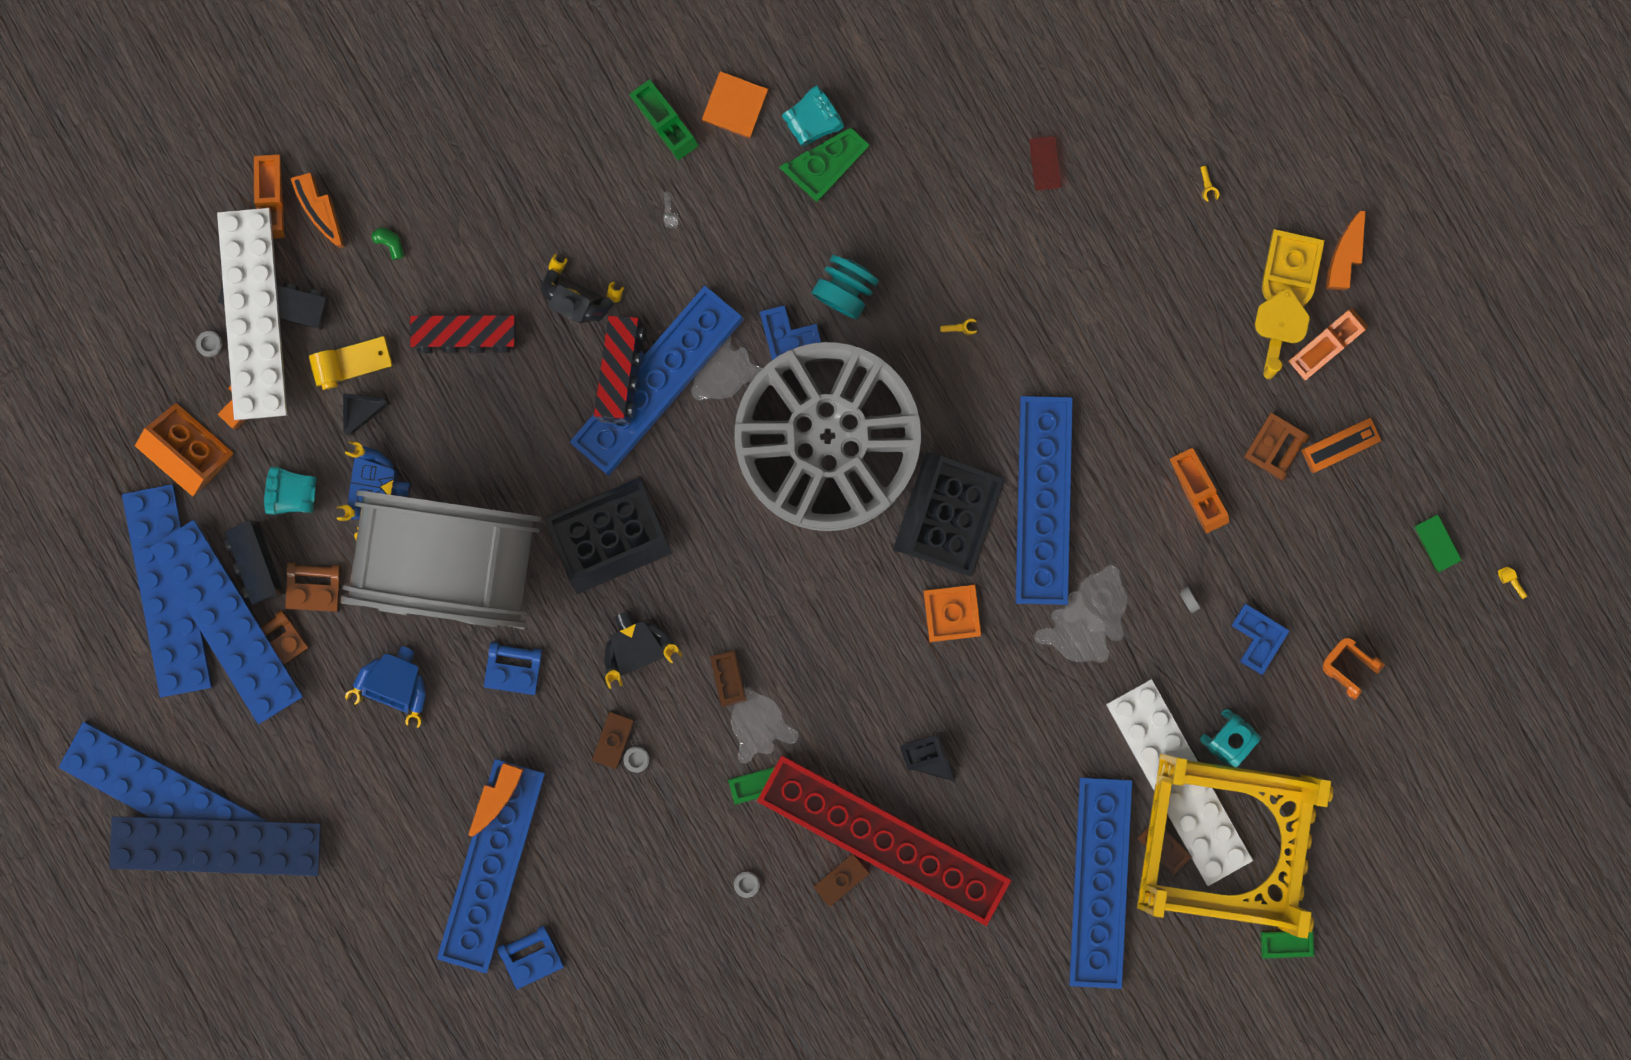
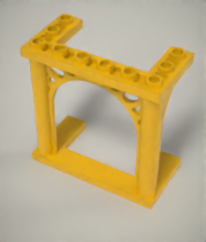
M1160 753L1137 908L1152 916L1163 918L1164 911L1167 910L1277 926L1278 929L1296 937L1308 939V933L1312 932L1314 919L1311 917L1312 912L1302 909L1298 905L1304 896L1302 878L1308 870V860H1305L1307 849H1310L1312 843V835L1309 834L1310 825L1314 823L1316 810L1313 808V805L1328 806V802H1331L1333 797L1331 781L1302 774L1301 777L1195 762ZM1172 784L1181 786L1190 784L1242 792L1257 798L1269 808L1280 829L1281 851L1273 872L1261 885L1249 892L1237 895H1222L1157 885ZM1270 795H1273L1275 798H1278L1277 795H1282L1275 804H1272L1270 801ZM1287 801H1293L1296 805L1294 812L1286 817L1281 816V806ZM1294 820V822L1291 825V828H1293V830L1288 832L1286 830V824L1287 822ZM1286 848L1290 849L1289 855H1285L1284 853ZM1282 871L1286 873V876L1283 875L1285 884L1278 879L1279 873ZM1272 884L1277 885L1282 891V898L1279 901L1272 900L1268 894V887ZM1261 893L1266 904H1262V900L1255 901L1256 895Z

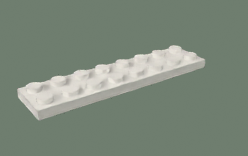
M271 209L217 212L234 420L288 416Z
M1152 679L1106 704L1154 791L1160 753L1198 762ZM1184 784L1183 786L1171 785L1167 815L1188 853L1192 856V860L1207 886L1253 861L1213 788Z

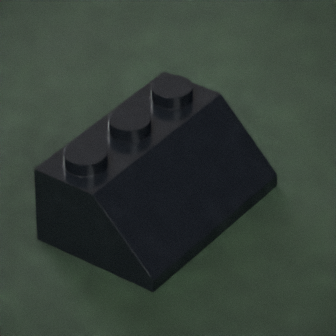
M248 520L225 531L227 538H224V543L229 553L232 552L236 562L233 563V568L237 577H242L245 585L242 587V593L247 602L250 601L251 605H257L284 595L282 584L259 521Z

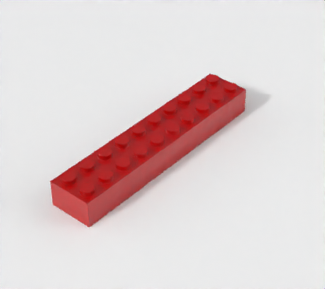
M781 755L756 801L985 926L988 925L1011 882V879L784 755Z

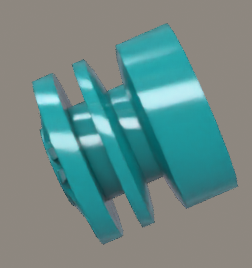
M832 255L829 261L838 269L836 270L829 266H826L824 269L832 277V280L828 281L819 278L810 294L838 312L858 320L866 306L857 297L858 294L871 296L873 292L864 284L876 287L879 280L860 264L848 258L845 259Z

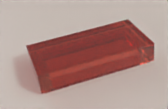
M1055 136L1029 139L1035 191L1061 188Z

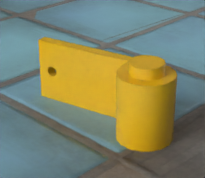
M385 336L337 350L318 352L309 356L316 386H322L323 390L338 387L337 382L393 366Z

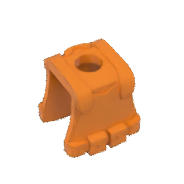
M1344 638L1327 656L1322 668L1327 676L1332 679L1335 678L1347 689L1346 694L1356 700L1361 695L1362 690L1331 666L1333 662L1347 648L1376 674H1379L1385 664L1377 657L1372 659L1355 645L1356 642L1354 640Z

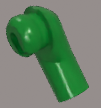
M384 227L373 231L372 240L376 244L382 243L388 246L392 260H399L405 257L400 237L396 233Z

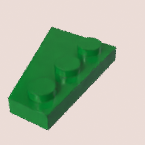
M849 128L814 149L801 154L792 161L779 166V168L817 203L870 145L852 128Z

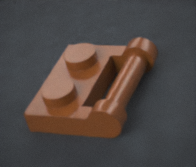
M1269 413L1243 458L1267 471L1277 479L1284 481L1287 476V469L1302 444H1306L1310 436L1273 413ZM1290 434L1294 439L1278 466L1275 467L1271 462L1287 435Z
M288 562L285 609L338 612L341 566L297 565L295 562ZM296 577L331 578V585L296 583Z
M281 610L275 614L276 617L261 628L267 636L280 626H284L286 632L273 640L271 644L284 665H286L306 651L309 646L286 613Z

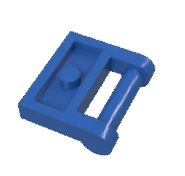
M491 641L484 687L536 695L542 649L534 648V650L502 646L499 645V642ZM497 655L531 660L532 666L527 668L496 663Z
M545 925L537 928L536 932L507 946L503 944L497 947L498 953L508 970L516 990L564 968L563 962ZM541 940L543 941L544 948L513 962L512 954Z

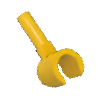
M1202 166L1200 169L1205 187L1202 197L1208 202L1207 192L1213 190L1217 200L1219 198V191L1212 187L1207 166Z
M968 319L962 324L940 326L941 332L962 331L966 335H972L977 331H969L966 327L967 323H975L977 321L975 319Z
M1510 567L1498 570L1499 578L1503 584L1511 581L1522 599L1527 597L1526 592L1517 580L1515 570Z

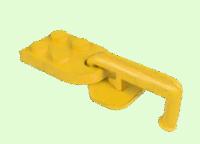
M1275 229L1272 232L1262 280V292L1266 302L1258 307L1255 320L1256 331L1261 336L1270 338L1263 371L1266 379H1272L1282 369V362L1279 360L1282 341L1298 343L1306 336L1309 315L1303 307L1309 302L1315 290L1325 240Z

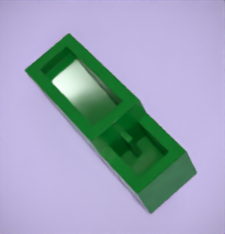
M650 79L629 94L678 161L699 146L693 135Z

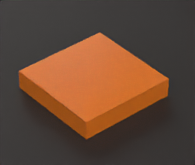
M720 71L702 121L751 138L768 89Z
M975 585L923 591L929 642L981 636Z

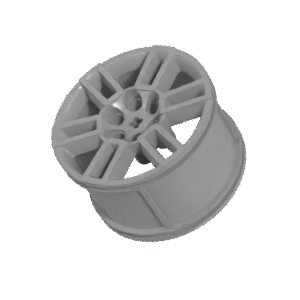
M822 342L789 350L768 363L756 375L744 393L739 405L734 440L738 462L747 483L757 498L771 512L783 520L802 528L817 531H838L853 528L874 519L899 497L916 467L921 444V427L914 399L904 381L891 366L881 358L862 348L842 343ZM819 361L844 363L830 394L822 395L805 364ZM857 367L866 370L867 373L853 398H846L845 392ZM790 370L793 371L807 395L804 401H800L784 379V373ZM880 380L897 400L901 413L865 417L861 409L877 381ZM770 385L775 388L791 411L792 416L790 420L755 421L752 419L757 402ZM825 403L832 405L834 408L833 415L828 418L822 417L819 414L820 406ZM848 415L854 416L858 422L857 427L852 430L845 429L842 424L843 419ZM801 418H808L812 422V427L807 432H801L796 426L797 421ZM905 428L904 438H871L872 430ZM825 430H831V434H835V439H831V444H825V440H820V435H824ZM752 434H783L785 441L783 443L751 445L750 436ZM855 442L858 445L859 451L855 456L845 454L843 448L846 443ZM802 444H809L813 448V454L809 458L799 456L798 448ZM867 452L903 453L900 467L887 487H883L865 463L863 458ZM791 456L794 464L780 489L775 493L761 478L754 461L757 458ZM832 456L835 458L837 465L833 470L823 469L821 461L824 457ZM855 471L873 496L870 502H863L849 479V473ZM808 474L811 479L798 506L794 507L788 503V500L802 475ZM826 478L835 479L851 507L850 511L838 514H817L812 512L813 504Z
M357 490L356 495L363 496L362 503L355 502V506L361 507L350 585H343V589L349 591V594L342 595L340 603L378 608V611L403 615H424L452 619L474 625L498 627L500 625L525 629L526 621L520 620V616L528 614V611L521 609L533 532H540V529L533 527L534 521L541 522L542 517Z

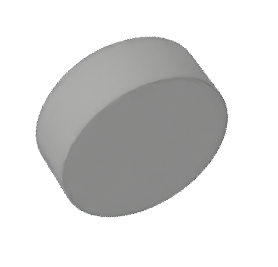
M205 331L197 337L196 348L203 356L215 357L223 349V340L217 333Z
M1188 586L1180 590V595L1190 612L1194 613L1201 609Z
M635 746L626 751L623 761L629 771L638 773L648 767L650 757L644 748Z
M750 871L741 872L734 881L736 893L744 898L753 897L760 887L759 878Z

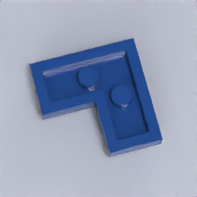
M785 305L760 312L772 360L797 347L821 343L816 324L791 330Z
M1244 604L1231 626L1253 640L1239 662L1263 675L1289 633V630L1247 604Z

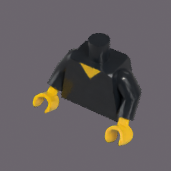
M554 254L541 286L542 295L549 300L547 307L578 323L602 320L612 308L614 302L616 303L621 300L624 287L620 290H614L615 282H611L608 286L606 297H602L560 276L559 274L562 273L567 264V258L564 259L563 263H560L556 260L557 254Z
M626 611L614 617L620 631L610 635L611 639L606 643L604 655L605 680L609 689H611L610 684L613 680H618L620 686H622L621 676L663 657H666L670 663H673L671 655L678 653L682 657V652L674 644L667 631L653 622L646 623L641 621L634 625L629 612Z

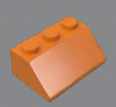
M177 403L145 427L135 444L136 448L192 497L208 485L234 455L229 448Z

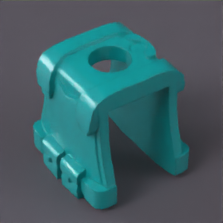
M817 85L809 89V92L795 106L782 114L787 126L793 135L797 137V141L802 147L825 135L839 132L844 128L841 117L835 107Z
M271 466L266 478L265 513L271 515L287 512L314 513L315 489L318 478L291 473L279 467Z
M1224 709L1220 714L1228 722L1213 739L1203 733L1200 741L1220 761L1225 764L1227 763L1230 767L1238 768L1256 744L1260 742L1262 736L1247 722L1244 723L1245 720L1240 716L1233 714L1228 709ZM1238 733L1242 736L1243 743L1239 748L1230 747L1228 743L1230 735Z

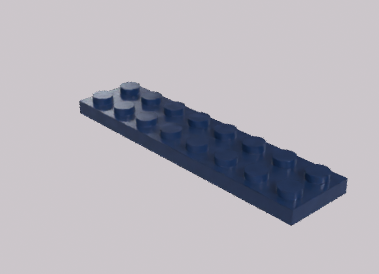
M112 816L110 869L319 876L321 823Z

